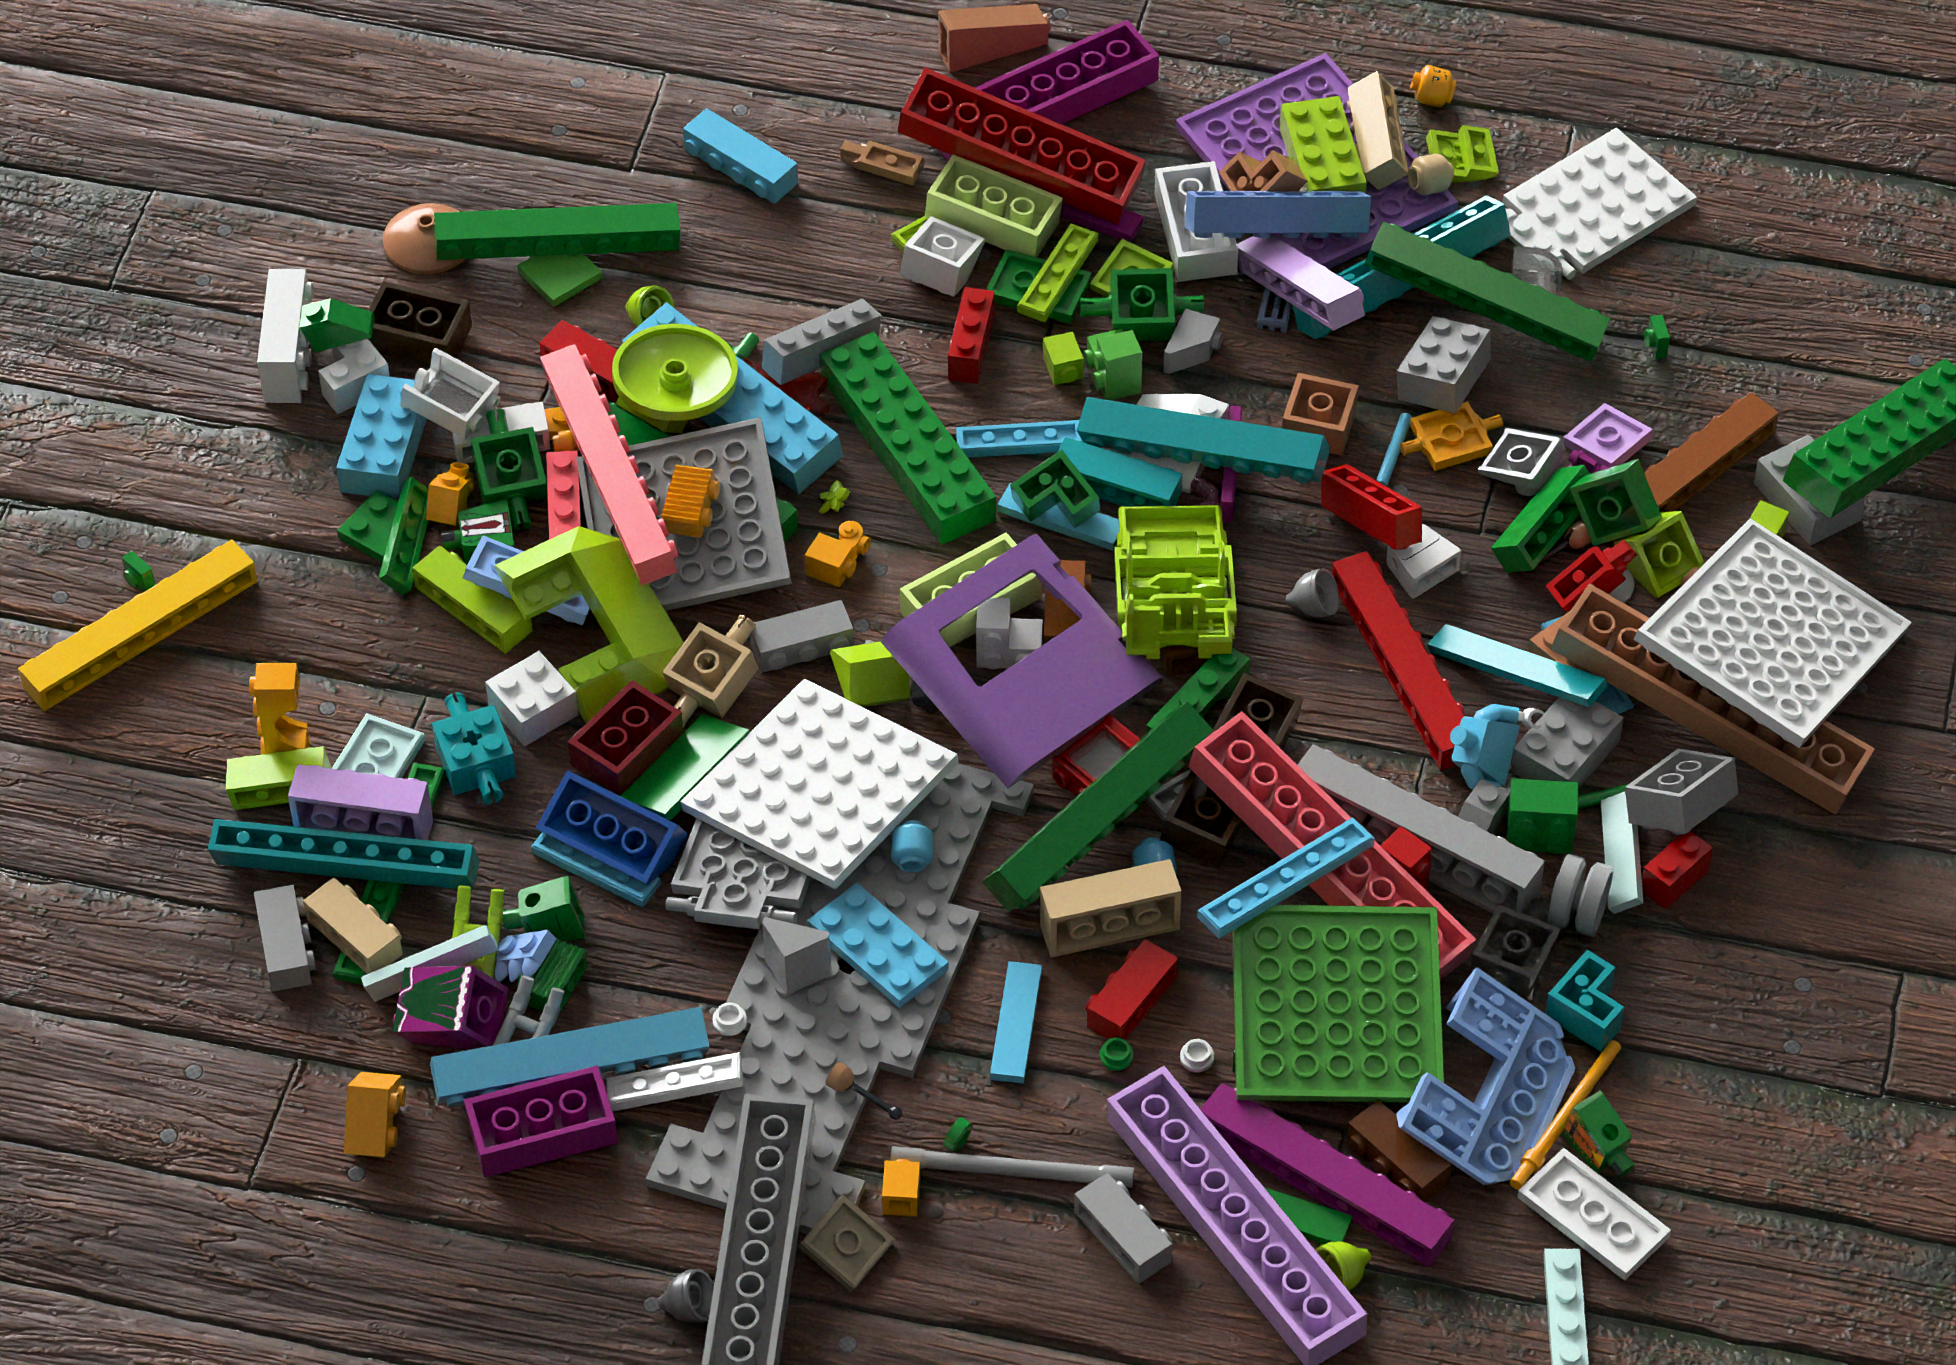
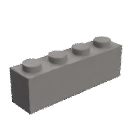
M862 298L764 340L762 369L780 385L820 368L821 353L873 331L879 337L881 314Z

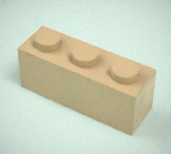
M332 878L303 900L307 920L367 974L390 965L403 955L400 943L402 936L393 924H386L382 921L372 905L363 904L349 885L343 886L338 880Z

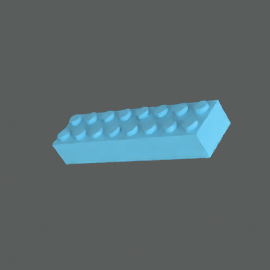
M666 302L626 336L622 343L634 334L657 325H697ZM736 356L738 381L734 393L719 409L699 418L713 428L761 417L772 475L799 495L843 456L839 434Z

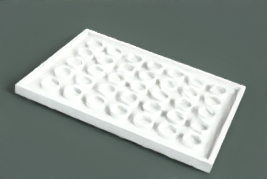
M1750 518L1637 631L1633 640L1643 645L1648 651L1669 662L1675 669L1684 672L1699 682L1701 686L1710 689L1725 699L1730 705L1739 708L1754 718L1759 724L1765 725L1780 735L1785 741L1800 748L1907 632L1912 622Z

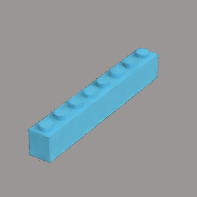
M696 1007L431 1057L430 1067L438 1104L446 1103L447 1107L463 1105L464 1099L596 1065H598L602 1077V1073L615 1071L616 1075L629 1074L636 1071L635 1067L649 1065L650 1069L665 1067L669 1065L670 1060L682 1058L683 1062L697 1061L703 1058L702 1054L707 1053L709 1041L702 1008Z

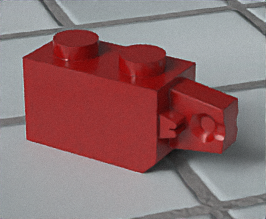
M1625 540L1603 551L1599 547L1590 548L1549 582L1546 587L1566 612H1569L1589 583L1607 594H1610L1626 580L1623 575L1627 569L1626 566L1637 554Z

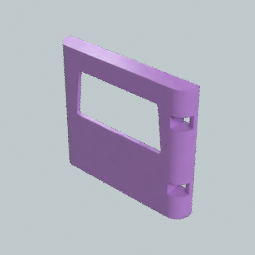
M1033 534L902 619L881 640L885 648L1007 789L1048 762L1054 755H1058L1101 723L1109 714L1112 716L1116 715L1157 687L1163 680V677L1143 655H1126V641H1123L1122 630L1074 576H1069L1060 566L1061 561L1037 534ZM1032 572L1056 600L1060 598L1080 617V621L983 686H977L941 637L939 631L1024 575Z

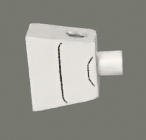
M1422 524V542L1410 545L1405 550H1394L1388 546L1386 562L1408 595L1414 599L1459 571L1461 550L1431 528Z

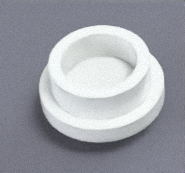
M729 1002L720 1005L713 1015V1026L717 1032L723 1035H736L743 1031L747 1024L745 1011L735 1003Z
M1193 1039L1188 1041L1181 1049L1180 1061L1187 1070L1202 1072L1212 1066L1214 1051L1206 1041Z

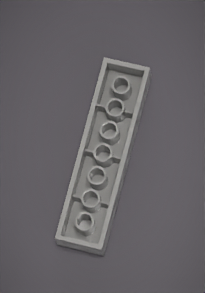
M1314 744L1297 764L1351 818H1354L1362 825L1379 845L1402 826L1432 847V867L1429 872L1430 882L1518 927L1523 924L1540 900L1545 861L1533 852L1525 851L1509 843L1505 838L1495 836L1481 829L1477 824L1467 822L1451 814L1447 809L1437 807L1423 800L1419 795L1409 793L1395 786L1388 779L1380 778L1366 771L1360 765L1352 764L1336 756L1332 751L1322 749Z

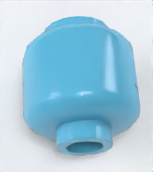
M915 820L906 821L903 825L895 828L891 834L890 849L893 863L905 872L922 871L932 862L934 857L933 832L928 827L923 826L921 822Z

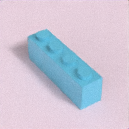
M707 108L683 128L684 149L690 155L697 156L707 162L713 169L720 170L730 176L736 183L743 184L753 190L759 197L766 198L776 204L798 184L797 162Z

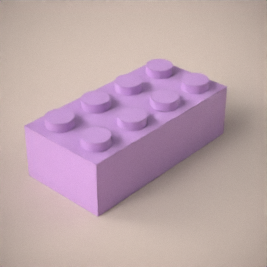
M297 765L288 794L293 827L428 840L433 824V816L427 782L414 778L403 779L388 777L383 774L358 773L348 769H329L318 765Z

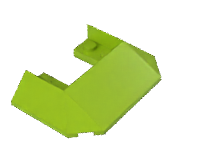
M578 526L494 566L525 621L582 594L610 641V645L558 669L561 676L576 691L578 711L586 724L631 680L655 695L670 689L662 672L684 641L649 583L641 586L620 538Z

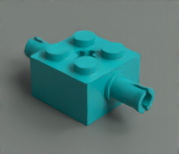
M455 692L458 700L457 704L453 695L450 694L445 698L444 703L451 717L432 722L431 724L434 745L441 764L445 768L446 777L453 795L479 788L484 803L492 804L491 793L495 803H497L503 797V792L498 782L516 777L514 753L496 708L493 704L469 711L463 693Z

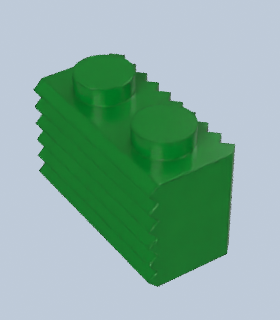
M559 939L555 940L544 961L531 976L535 981L530 993L531 997L528 1007L543 1012L551 989L558 988L565 992L560 1005V1012H562L572 991H574L575 986H577L578 981H580L581 976H583L584 971L587 969L586 951L583 948L573 946L571 943L567 944L565 941L561 942ZM521 976L519 977V980H518V983H517V989H518V986H519V983H520V980H521Z

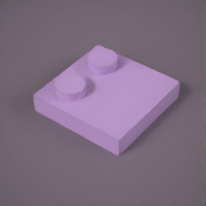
M1604 403L1564 436V446L1572 451L1576 450L1579 452L1582 450L1585 452V455L1597 461L1599 466L1604 465L1607 468L1623 464L1652 440L1653 429Z

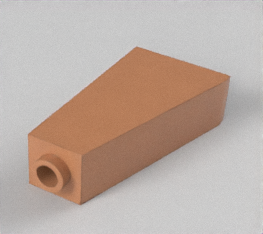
M1037 4L938 11L939 54L951 73L1047 45L1048 31H1051V23L1047 14H1042Z

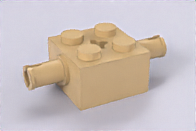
M739 615L726 636L699 622L662 672L670 690L681 696L674 707L682 712L683 728L697 707H702L723 718L759 669L752 651L743 646L750 634L757 628L756 624L748 617L744 621L745 616Z

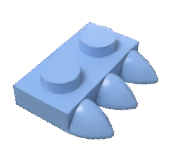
M549 930L505 937L498 945L499 950L494 969L495 980L501 982L509 974V979L513 982L522 972L523 976L531 977L540 967L557 938Z

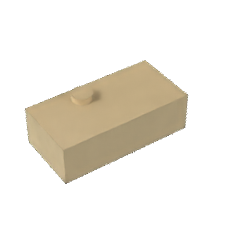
M1171 859L1040 887V927L1050 958L1180 930L1181 888Z

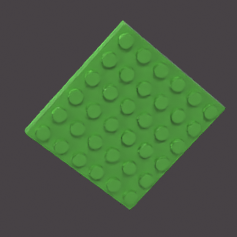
M1274 905L1233 930L1236 1100L1375 1102L1380 1100L1381 1102L1409 1103L1420 1078L1427 1072L1444 1083L1437 907Z

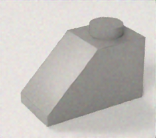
M1185 309L1164 351L1163 372L1171 374L1209 361L1214 349L1219 350L1222 344L1223 332H1220V318Z
M1480 779L1465 800L1458 817L1467 822H1473L1481 829L1494 835L1507 817L1510 792Z

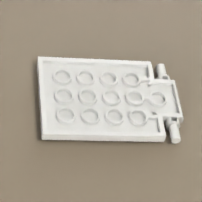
M1618 128L1611 130L1503 196V203L1509 208L1506 209L1511 236L1508 239L1541 268L1548 265L1552 270L1557 269L1568 280L1572 279L1577 271L1564 259L1568 260L1583 274L1696 205L1697 201L1696 195Z

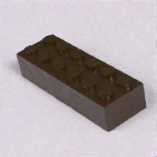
M1244 673L1212 733L1242 711L1283 750L1299 719L1303 698ZM1191 770L1164 819L1160 841H1165L1180 850L1220 867L1244 821Z

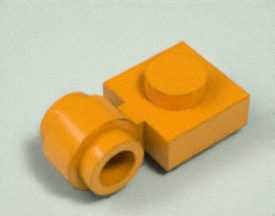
M560 407L544 409L549 440H553L554 452L580 451Z

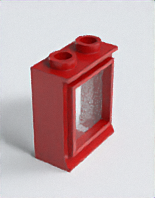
M1109 714L1101 723L1058 756L1054 755L1052 757V777L1060 787L1067 788L1077 797L1140 739Z

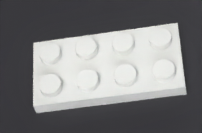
M1565 1148L1557 1153L1518 1190L1517 1198L1624 1281L1670 1238L1671 1229Z

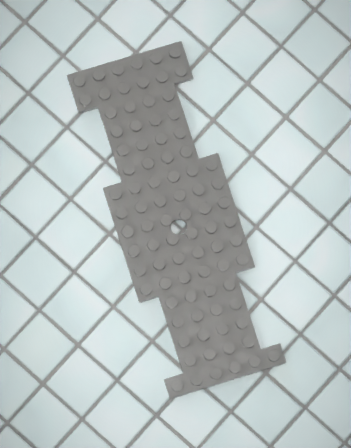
M958 763L898 825L901 826L906 821L915 820L921 822L923 826L928 827L933 832L934 857L932 862L922 871L905 872L893 863L890 856L891 832L836 889L811 878L800 909L774 906L776 910L796 912V924L808 927V919L857 882L949 962V970L901 1008H898L856 970L851 974L842 972L838 965L842 958L830 948L832 970L830 976L786 995L765 962L763 926L761 925L726 1003L730 1002L739 1005L747 1016V1024L744 1030L749 1032L739 1052L742 1058L743 1087L722 1090L703 1133L670 1124L646 1177L647 1187L726 1210L744 1094L812 1099L814 1101L816 1121L799 1232L809 1234L842 1194L858 1207L865 1190V1180L838 1173L836 1170L867 1099L852 1089L845 1092L835 1091L825 1085L826 1079L838 1062L847 1065L854 1073V1083L868 1092L871 1091L880 1069L910 1078L913 1077L980 920V911L951 904L991 810L996 809L1023 817L1034 793V784L1020 780L1007 789L994 773Z

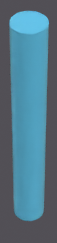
M1408 413L1400 415L1376 481L1386 487L1401 451L1400 443H1404L1410 427L1412 416Z

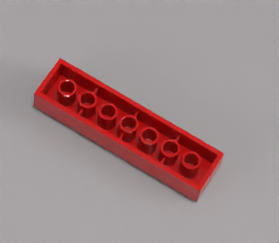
M924 67L900 112L897 130L898 133L950 155L954 154L1063 198L1062 202L1116 225H1119L1142 179L1146 162L1145 159Z

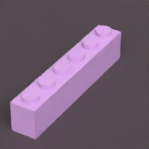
M1272 234L1270 238L1252 236L1237 244L1238 262L1242 273L1333 331L1365 316L1362 304L1364 303V296L1359 287L1347 282L1343 277L1328 270L1327 267L1318 264L1311 257H1307L1297 251L1296 248L1289 246L1280 238Z

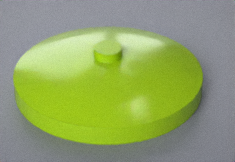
M664 324L653 326L634 334L619 347L613 359L612 378L618 396L636 412L659 420L684 421L708 415L719 409L730 399L738 381V364L731 347L715 333L693 325Z

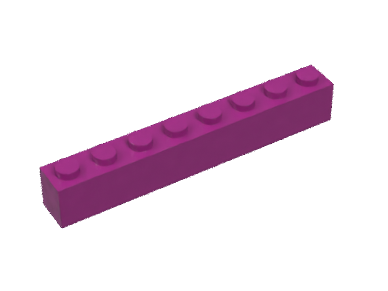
M1221 1083L1200 1108L1234 1152L1326 1207L1352 1215L1353 1223L1427 1267L1432 1265L1452 1239L1454 1219L1450 1218L1444 1210L1433 1208L1423 1202L1415 1193L1405 1191L1391 1183L1383 1174H1376L1362 1166L1356 1158L1345 1156L1333 1149L1327 1141L1316 1139L1306 1133L1298 1124L1288 1122L1279 1117L1271 1108L1259 1105L1252 1100H1236V1088L1232 1089Z

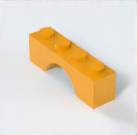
M257 663L255 676H250L249 693L250 696H255L253 699L254 716H259L257 718V735L262 736L261 755L310 748L311 742L307 723L294 720L285 715L287 712L298 709L300 680L297 663Z

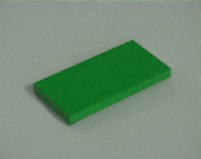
M702 714L621 797L671 821L682 810L680 801L750 731Z

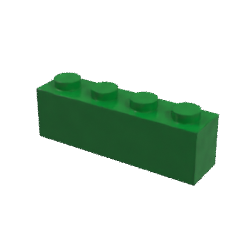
M1585 465L1557 468L1491 547L1506 573L1534 570L1580 514L1570 487L1583 476L1590 474Z

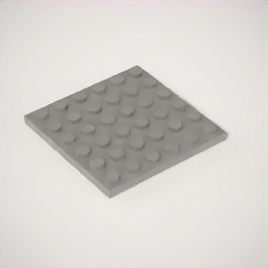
M761 417L628 446L630 453H627V457L633 455L640 473L636 474L637 478L643 476L647 484L649 494L646 497L647 499L653 497L659 512V515L655 516L657 520L661 519L675 465L712 469L716 481L720 482L718 499H712L710 506L712 509V522L710 527L704 528L702 537L680 536L679 534L674 535L672 533L665 537L667 541L673 540L678 551L679 558L674 559L678 572L649 583L665 611L792 584ZM576 457L587 529L619 538L583 457Z

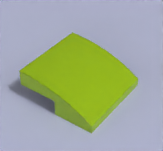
M1462 125L1458 133L1429 130L1426 136L1429 155L1441 154L1452 164L1454 177L1451 182L1479 181L1497 177L1499 171L1490 129Z

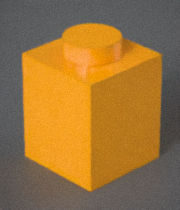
M906 1159L896 1161L885 1160L882 1189L883 1215L917 1216L920 1191V1162H911Z

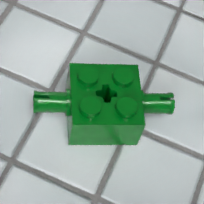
M1172 268L1111 269L1110 295H1108V298H1080V316H1108V319H1111V331L1123 328L1124 332L1133 330L1137 341L1170 340L1174 333L1176 315H1182L1185 309L1204 314V296H1176V293L1173 292Z
M493 409L485 414L491 435L471 438V456L482 502L485 505L507 499L512 529L514 531L521 530V518L523 530H526L532 526L526 502L546 498L547 488L534 428L528 427L509 431L505 410L497 409L498 421H496Z

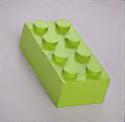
M1340 96L1281 104L1280 132L1288 158L1296 162L1308 181L1299 191H1362L1366 193L1367 182Z

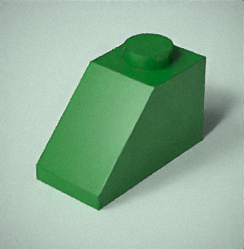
M330 298L303 305L299 328L315 352H320L372 338L375 315L371 311Z

